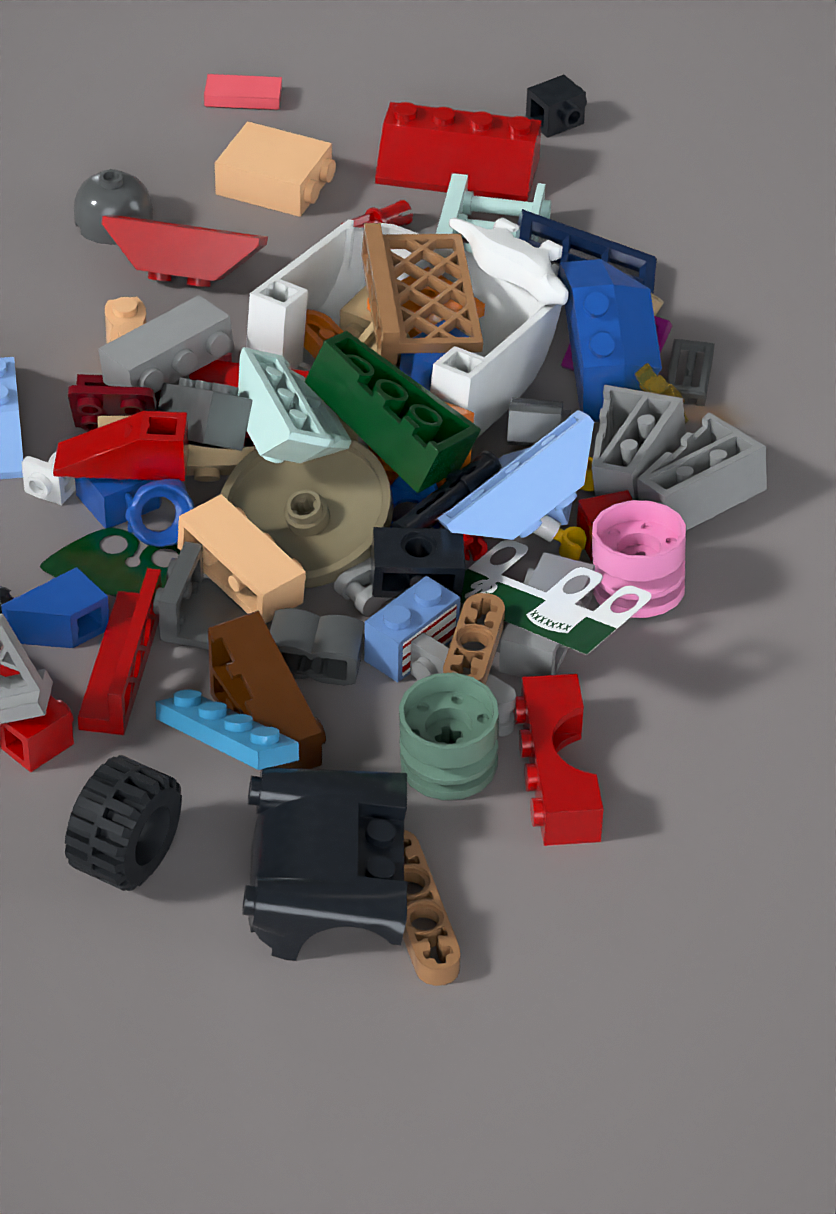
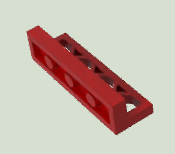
M147 568L140 593L118 591L80 707L78 730L116 735L125 734L159 623V615L153 612V603L157 589L159 587L162 588L160 569Z

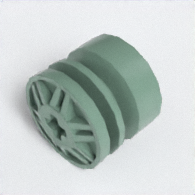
M439 673L415 682L405 691L399 704L401 773H407L408 784L427 797L440 800H457L481 792L493 780L498 768L497 737L499 735V712L497 699L488 686L474 677L463 674Z

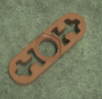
M477 593L465 600L443 666V673L463 674V667L470 669L468 676L474 677L486 685L504 627L505 605L499 597L490 593ZM482 614L486 615L484 625L477 624V619ZM467 642H479L486 647L482 650L471 651L465 649L462 645Z

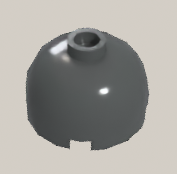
M109 169L89 177L81 184L74 201L75 226L78 225L80 227L81 235L84 238L99 244L116 245V242L102 225V216L114 214L153 220V209L148 190L137 177L123 171Z

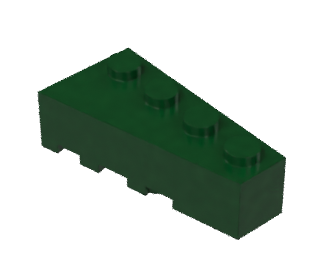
M348 331L324 340L304 381L416 493L445 479L453 470L461 469L481 431V428Z

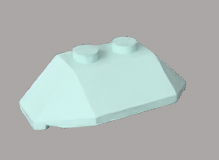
M245 347L242 348L239 365L238 396L253 399L247 432L260 456L274 463H282L284 460L303 463L349 449L352 441L336 413L304 382L306 379L304 376L289 369L291 364L282 355Z

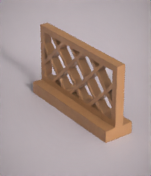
M364 223L361 257L378 354L393 365H397L398 354L447 353L454 346L469 352H482L483 338L461 234H383L381 223ZM391 249H406L412 254L404 259L393 253ZM453 249V253L444 258L433 250ZM423 259L435 267L427 272L415 264ZM446 272L458 280L450 285L438 277ZM406 273L417 281L409 286L397 278ZM429 286L440 294L432 299L420 291ZM451 299L464 307L456 313L444 306V304ZM411 300L422 308L413 313L402 305ZM433 313L444 319L445 322L437 327L425 319ZM415 327L427 334L425 338H406V333ZM458 327L470 334L471 337H455L449 334V332Z

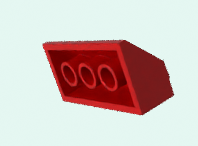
M390 102L382 127L375 184L447 193L452 173L468 175L467 191H473L474 196L528 202L540 159L542 120L528 119L524 116L493 115L484 111L469 112L453 110L449 107L420 106L410 102Z

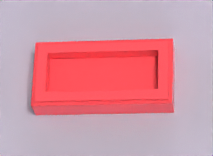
M208 74L204 92V106L278 110L282 93V77Z

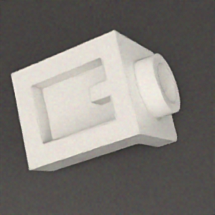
M56 452L52 454L48 462L26 456L21 462L25 492L62 506L76 490L75 478L53 476Z

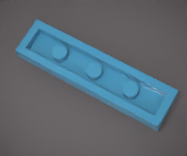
M180 690L173 694V698L155 701L157 720L257 770L299 761V742L280 734L277 728L266 727L253 721V717L250 715L239 714L228 709L225 703L214 702L203 697L202 693L197 690Z

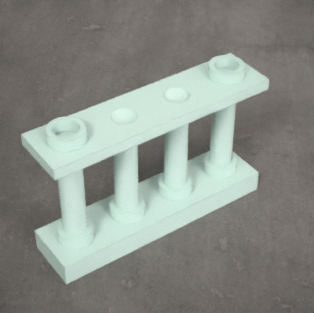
M452 173L436 234H460L449 226V220L452 218H458L485 229H493L495 222L468 219V215H471L472 211L519 217L523 209L550 219L551 200H545V184L542 183L537 184L533 202L474 196L473 191H467L468 175ZM515 231V232H511L512 235L515 237V236H516V231ZM532 235L531 240L538 242L539 237ZM463 242L464 250L473 253L470 244Z

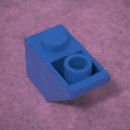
M77 567L1 605L2 613L21 644L75 648L104 633L109 621L108 596Z

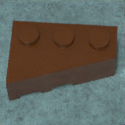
M259 610L209 627L210 694L215 702L225 703L228 709L239 714L250 715L253 717V721L266 727L277 728L280 734L299 742V761L274 767L312 769L321 766L322 744L326 743L323 725L317 717L313 716Z

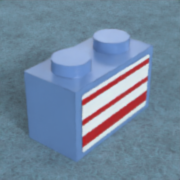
M425 576L365 621L364 661L394 681H401L410 674L411 641L424 632L445 646L451 643L460 617V597L428 576Z

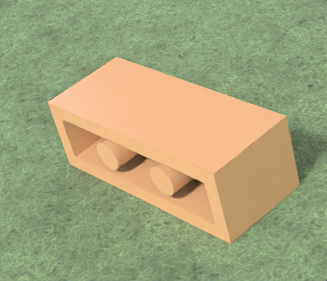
M222 494L179 516L178 549H182L185 541L202 544L203 572L247 614L259 610L266 624L273 620L276 610L295 608L303 603L306 571H304L302 565L296 559L290 558L276 545L268 533L262 532L247 518L241 508L235 507Z

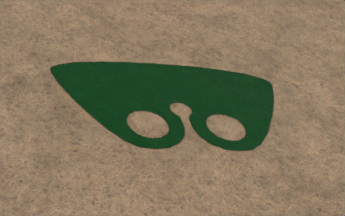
M106 528L90 533L61 548L43 561L40 568L51 576L58 577L77 567L105 594L116 597L118 591L140 593L147 568L161 570L162 588H164L167 583L168 567L155 565L151 560V556L159 549H172L180 554L181 550L178 549V544L165 547L149 545L139 556L140 564L135 567H129L125 564V560L132 557L137 551V538L132 533L123 529ZM111 535L121 536L128 543L124 551L116 554L104 552L99 544L103 538Z

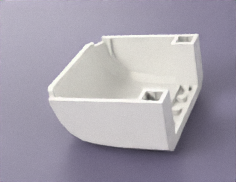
M348 219L250 293L246 348L282 355L291 364L289 369L310 371L315 358L304 348L306 311L310 309L322 312L340 327V309L366 286L361 257L364 228L353 227L354 220ZM381 223L383 234H419L394 224ZM391 249L393 253L404 259L412 254L406 249ZM453 249L433 250L444 258L453 253ZM465 251L474 297L485 303L484 316L479 318L483 350L482 352H469L456 346L451 348L433 364L430 392L444 402L474 412V424L481 428L479 437L510 408L512 398H519L534 381L545 361L553 340L562 305L548 304L539 307L536 298L531 293L519 286L488 275L479 267L473 253ZM423 259L415 264L421 269L428 266L430 268L435 267ZM446 272L442 274V276L453 283L458 280ZM403 273L397 279L401 281L409 277V275Z

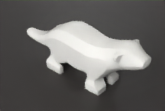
M458 218L449 220V226L463 235L469 242L474 259L479 267L488 275L525 289L536 298L539 307L548 304H566L569 292L557 277L559 266L551 264V261L561 258L562 246L547 240L539 248L533 247L512 235L511 232L517 231L519 225L505 218L497 219L493 229H485Z

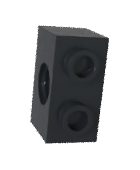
M373 527L370 556L373 597L397 598L425 576H428L462 599L465 576L463 534L452 533L448 529Z

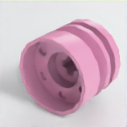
M638 500L614 504L600 512L593 522L592 530L594 571L603 576L602 581L593 588V595L600 605L620 588L629 585L648 591L652 595L650 601L630 618H648L661 615L679 604L685 595L686 524L679 513L667 505ZM636 594L623 595L612 603L611 611L615 613L628 611L637 604L639 597Z

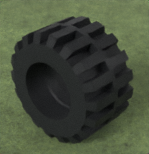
M119 755L117 758L113 756L108 759L89 778L72 809L65 836V856L68 859V864L123 891H132L137 886L140 887L160 865L174 839L182 806L180 784L177 783L175 778L125 756Z

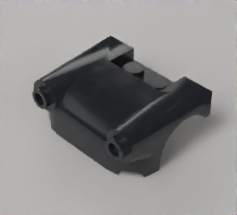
M270 767L261 769L260 777L251 776L248 805L256 806L258 817L252 841L250 885L245 886L242 915L248 916L250 932H256L259 939L272 948L271 956L296 961L302 945L311 936L337 927L366 929L380 935L392 945H401L407 922V881H404V819L407 811V773Z

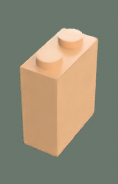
M247 121L215 161V194L301 217L308 206L316 202L319 192L325 183L331 182L334 177L336 162L332 160V143Z

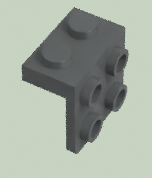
M185 541L178 558L170 560L165 587H159L156 591L153 612L159 615L160 641L209 650V627L241 617L247 613L210 578L204 577L202 544Z

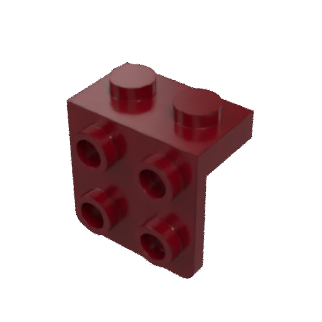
M77 374V383L68 387L67 396L75 427L91 431L98 428V416H131L142 411H158L162 390L154 393L153 389L147 387L108 386L103 382L102 375Z

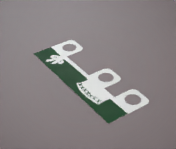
M507 539L499 542L465 571L460 603L464 604L468 597L477 593L496 595L504 602L505 622L587 655L648 603L652 595L650 592L635 586H625L616 591L596 610L591 611L576 605V603L602 581V574L584 567L576 568L549 591L543 592L501 575L528 551V546ZM506 547L516 549L515 556L508 562L501 565H492L490 563L491 556L498 550ZM580 575L590 577V583L582 591L574 594L563 592L564 585L570 579ZM626 594H636L639 597L637 604L630 610L622 613L611 611V605L617 598Z

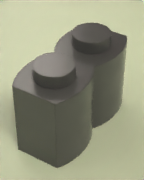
M512 398L509 408L507 445L533 446L571 416V410H563V401Z
M294 608L275 611L270 633L294 679L312 678L321 683L342 686L356 683L364 649L365 622L346 615L334 614L320 617L312 612Z

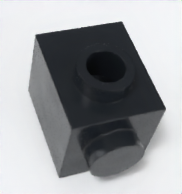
M564 74L527 88L526 117L528 119L542 120L541 133L547 138L583 125L585 106L587 104L586 92Z

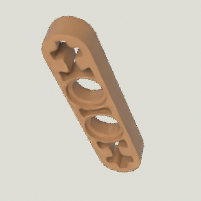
M404 830V881L418 883L423 889L415 894H407V922L403 939L419 979L426 984L434 986L446 985L453 982L460 972V947L420 843L414 834ZM418 918H429L435 921L437 925L429 930H420L412 926L411 923ZM437 946L436 952L439 960L442 962L441 964H437L434 958H430V948Z

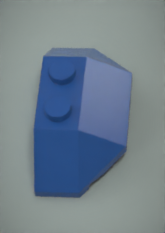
M602 259L560 262L561 281L569 292L565 311L580 411L589 415L593 422H600V409L603 408L604 385L645 392L662 370L651 291L648 287Z

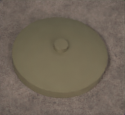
M350 438L352 442L349 449L303 463L285 460L282 463H274L264 459L255 449L233 469L221 491V494L229 502L244 511L247 518L262 532L268 533L279 548L290 558L296 559L302 565L304 571H306L304 588H313L335 582L344 571L370 558L373 527L390 528L392 522L393 495L387 474L377 457L368 448Z

